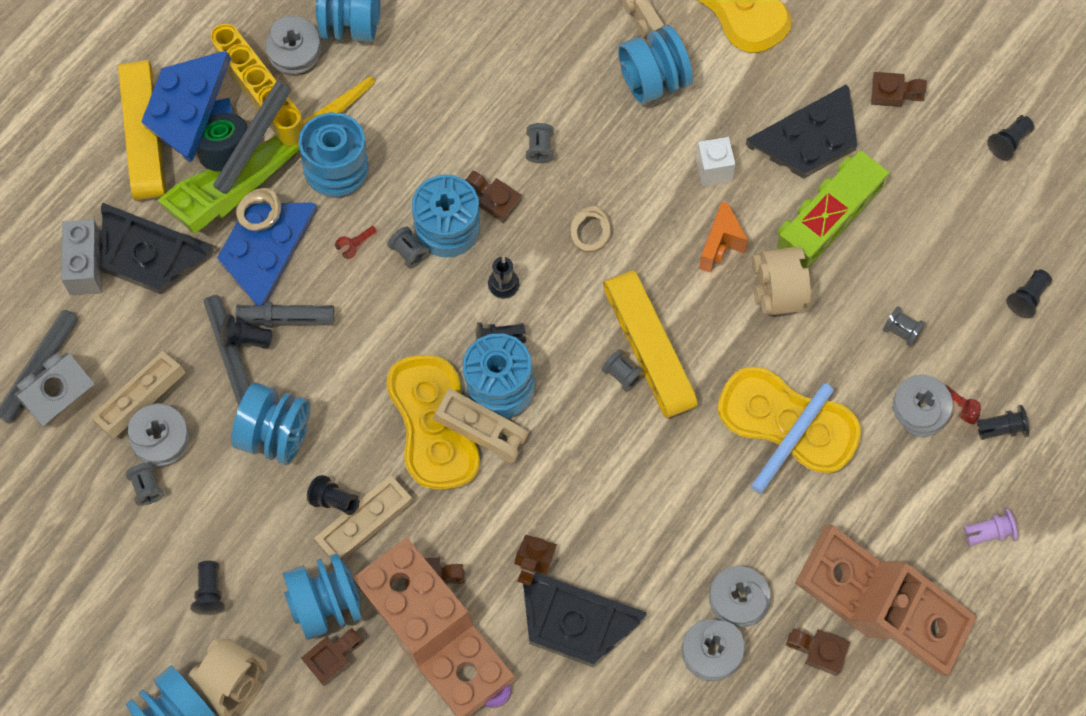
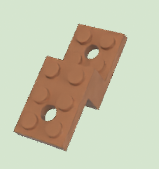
M833 525L824 526L795 582L796 585L866 637L894 640L939 675L949 676L977 618L972 612L908 563L879 561ZM838 563L841 565L843 572L840 581H837L834 577V568ZM936 619L939 631L934 637L931 632V624Z
M407 537L353 577L355 585L395 633L400 647L455 716H471L516 680L508 667L475 629L468 610ZM407 578L410 584L406 590L402 592L392 590L391 586L395 579ZM465 666L474 667L477 670L476 676L471 681H461L458 678V672L461 668Z

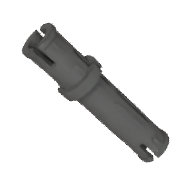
M266 302L265 305L237 304L236 321H245L246 325H265L266 328H273V325L280 324L334 325V305L283 306L273 305V302Z

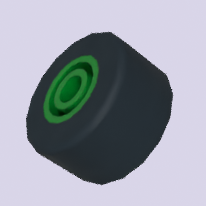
M220 113L209 117L197 148L199 161L205 168L213 171H222L248 128L246 121L232 113Z

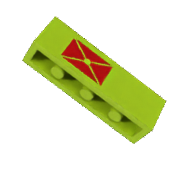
M859 150L853 158L847 156L839 165L837 175L833 179L827 177L817 190L819 194L813 200L810 198L806 199L797 211L799 215L793 221L789 219L785 221L778 230L777 235H779L776 248L800 246L806 258L799 259L803 268H809L885 187L890 172L862 150Z

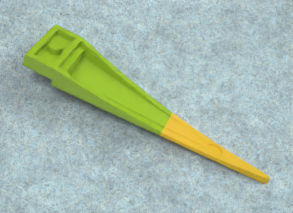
M373 76L366 78L319 111L304 119V126L317 115L329 112L342 113L375 83ZM274 136L258 145L227 194L220 192L213 186L221 171L207 169L181 180L160 197L158 202L166 212L196 234L215 217L223 218L248 193L255 190L298 152L299 144L287 146L277 136Z

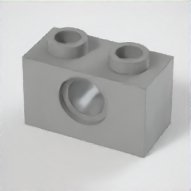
M94 219L62 222L61 280L69 295L102 293V269L100 267L102 244L100 242V230Z
M58 352L42 364L46 368L36 377L32 373L16 385L20 390L14 395L42 426L95 384L69 353H64L62 356ZM56 377L61 384L60 391L56 395L48 396L44 391V383L47 379Z

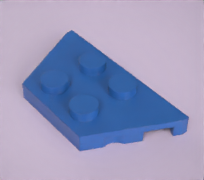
M222 51L162 68L141 122L146 129L155 136L160 137L166 145L174 148L188 162H193L230 64L231 57L228 52Z
M281 203V213L277 222L270 228L262 231H249L240 225L239 221L234 226L217 258L224 269L232 275L238 286L251 298L254 305H265L317 211L315 203ZM252 204L246 209L244 217L249 223L259 224L268 218L272 208L269 204Z

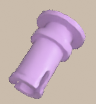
M1009 508L1004 509V516L1002 517L996 514L992 515L990 520L963 526L965 535L979 532L978 535L966 538L969 546L994 539L1004 541L1005 537L1009 535L1013 541L1018 540L1017 524Z

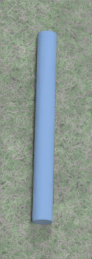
M826 383L821 385L750 486L755 492L762 494L834 391L830 385Z

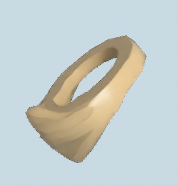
M261 188L253 190L237 206L236 215L239 224L247 230L255 232L270 228L279 219L281 200L277 193L271 189ZM266 202L271 206L272 210L269 212L268 218L259 224L249 223L244 217L246 209L254 203Z
M594 205L583 208L572 218L570 223V239L574 246L583 252L598 251L604 247L610 238L611 224L607 214L600 207ZM586 217L599 219L602 228L600 240L592 245L582 243L577 235L579 224Z

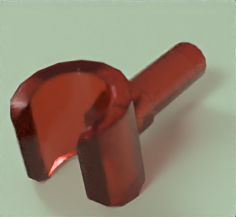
M371 226L352 239L346 236L340 237L335 242V248L340 250L343 246L350 245L349 249L342 253V256L345 259H351L356 255V247L377 231L374 226Z
M945 385L951 394L952 400L962 407L959 417L969 424H975L980 416V403L974 399H965L948 385Z

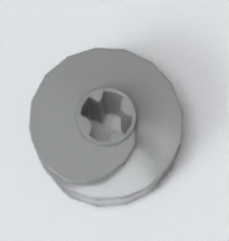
M297 16L282 17L275 21L270 28V34L266 41V52L270 64L284 74L294 75L306 72L313 67L321 53V42L315 26L305 18Z
M914 375L899 385L893 397L892 408L896 419L903 425L905 431L913 436L924 438L935 435L944 428L951 416L953 402L949 390L938 379L928 375ZM921 402L926 404L924 408H921L918 405L921 404Z
M158 403L147 405L135 412L129 421L128 436L130 445L135 455L143 463H153L154 466L172 464L185 453L189 445L190 432L187 423L180 412L169 405ZM161 432V438L156 439V433Z
M740 565L728 567L718 573L711 584L709 603L713 613L720 620L730 622L736 627H749L757 624L764 618L770 605L771 595L768 583L760 573L750 567ZM740 591L741 596L746 595L745 601L739 602V598L733 599L735 592Z
M710 618L697 622L689 628L682 643V658L687 669L696 677L706 681H720L731 676L739 668L744 656L745 643L742 633L734 624L725 620ZM711 644L718 646L715 656L707 653L708 647L710 648Z

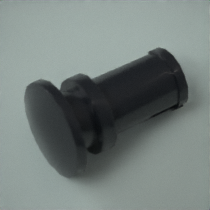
M1020 115L1007 129H1002L997 134L989 136L987 140L989 150L1001 160L1008 161L1012 159L1014 151L1019 147V142L1034 130L1033 121L1028 116Z
M499 257L493 262V272L489 276L488 289L495 297L506 299L517 293L520 284L518 276L513 271L512 261L505 257V263H502V257Z
M1036 269L1023 287H1019L1015 293L1009 294L1006 299L1009 309L1022 318H1032L1040 302L1039 297L1052 283V277L1042 269L1037 271Z
M228 314L221 326L220 343L221 346L227 347L232 341V344L237 346L243 343L268 349L272 341V330L246 325L245 321L242 320L235 322L234 316Z
M477 322L476 340L489 334L504 333L516 337L523 344L526 343V336H523L526 333L523 323L498 327L495 324H489L488 328H483L482 322Z
M1022 405L1017 406V412L1015 413L1008 410L1005 411V415L977 419V426L980 427L978 433L981 440L1010 434L1013 437L1017 436V432L1021 431L1024 437H1029V419Z
M325 475L315 477L307 490V501L314 507H333L347 515H353L360 504L359 497L356 494L339 489L338 485L331 482L330 478Z
M202 561L198 563V590L194 592V598L197 601L190 605V609L192 612L200 615L219 614L225 610L224 603L219 601L222 598V593L218 590L219 563L215 561Z

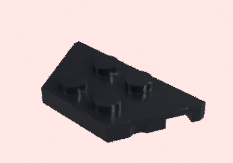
M846 84L747 138V147L751 150L756 148L770 156L771 161L780 166L788 167L792 173L803 179L856 150L857 139L849 87Z
M105 203L101 205L102 230H100V242L102 244V251L100 252V267L107 274L160 294L214 252L213 246Z
M537 572L530 586L523 584L529 644L590 667H595L634 631L646 617L647 612Z

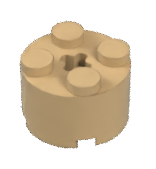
M800 246L760 251L759 254L752 255V268L754 274H758L759 285L754 286L756 304L762 305L764 314L776 315L809 309L806 304L811 301L810 276L808 268L801 266L799 259L806 258Z
M218 637L210 643L207 649V656L200 666H195L190 671L186 681L212 712L219 716H231L234 712L241 715L259 693L263 683L258 678L260 671L266 673L267 663L264 659L230 639L222 640Z

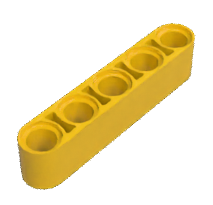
M220 24L212 30L210 35L216 53L228 52L231 61L227 71L257 111H259L277 81L239 31L231 24ZM287 97L269 127L284 145L296 146L298 145L300 131L303 129L304 123L298 108Z
M150 60L118 64L132 197L134 201L162 197L166 193L161 139L146 129L141 122L155 87Z
M632 269L603 281L608 301L640 367L645 371L644 376L665 418H671L697 407L698 403L693 388L637 273Z

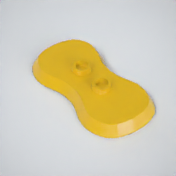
M697 0L716 14L730 43L745 52L757 53L772 48L787 36L792 27V17L789 9L780 0Z
M415 355L397 361L389 369L386 384L388 394L401 413L405 423L406 443L404 461L409 474L418 484L430 489H450L467 484L476 476L480 465V455L475 442L432 419L449 388L461 394V380L458 372L449 361L436 355Z
M755 366L745 367L735 372L726 382L719 397L718 414L723 424L733 433L746 438L768 440L780 445L812 398L795 392L778 375L768 369ZM827 400L795 445L791 454L799 463L815 472L832 473L842 469L853 457L860 441L861 426L858 418L846 406Z

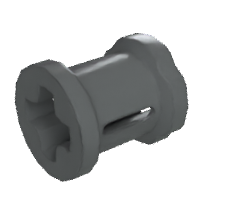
M546 123L529 125L526 129V135L529 137V149L526 151V159L534 163H548L550 160H553L554 152L551 150V137L554 135V128Z
M407 226L397 230L389 239L387 246L391 250H396L405 260V265L412 269L427 257L429 248L426 245H421L411 235L412 231Z
M897 306L887 320L883 331L886 333L890 331L906 340V345L911 347L926 322L914 320L902 313V308Z
M622 349L614 352L601 369L602 372L611 374L621 383V388L626 392L630 391L645 373L641 367L637 368L625 357V352Z
M153 463L138 464L126 471L127 479L132 481L136 493L134 500L138 506L155 503L165 495L163 489L158 487L154 476L156 468Z

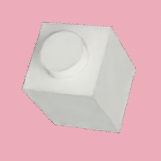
M729 137L698 142L696 163L702 186L733 181L735 161Z

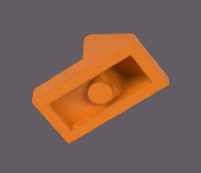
M721 202L701 254L699 269L710 273L715 262L721 263L726 247L745 253L748 239L729 204L726 202Z

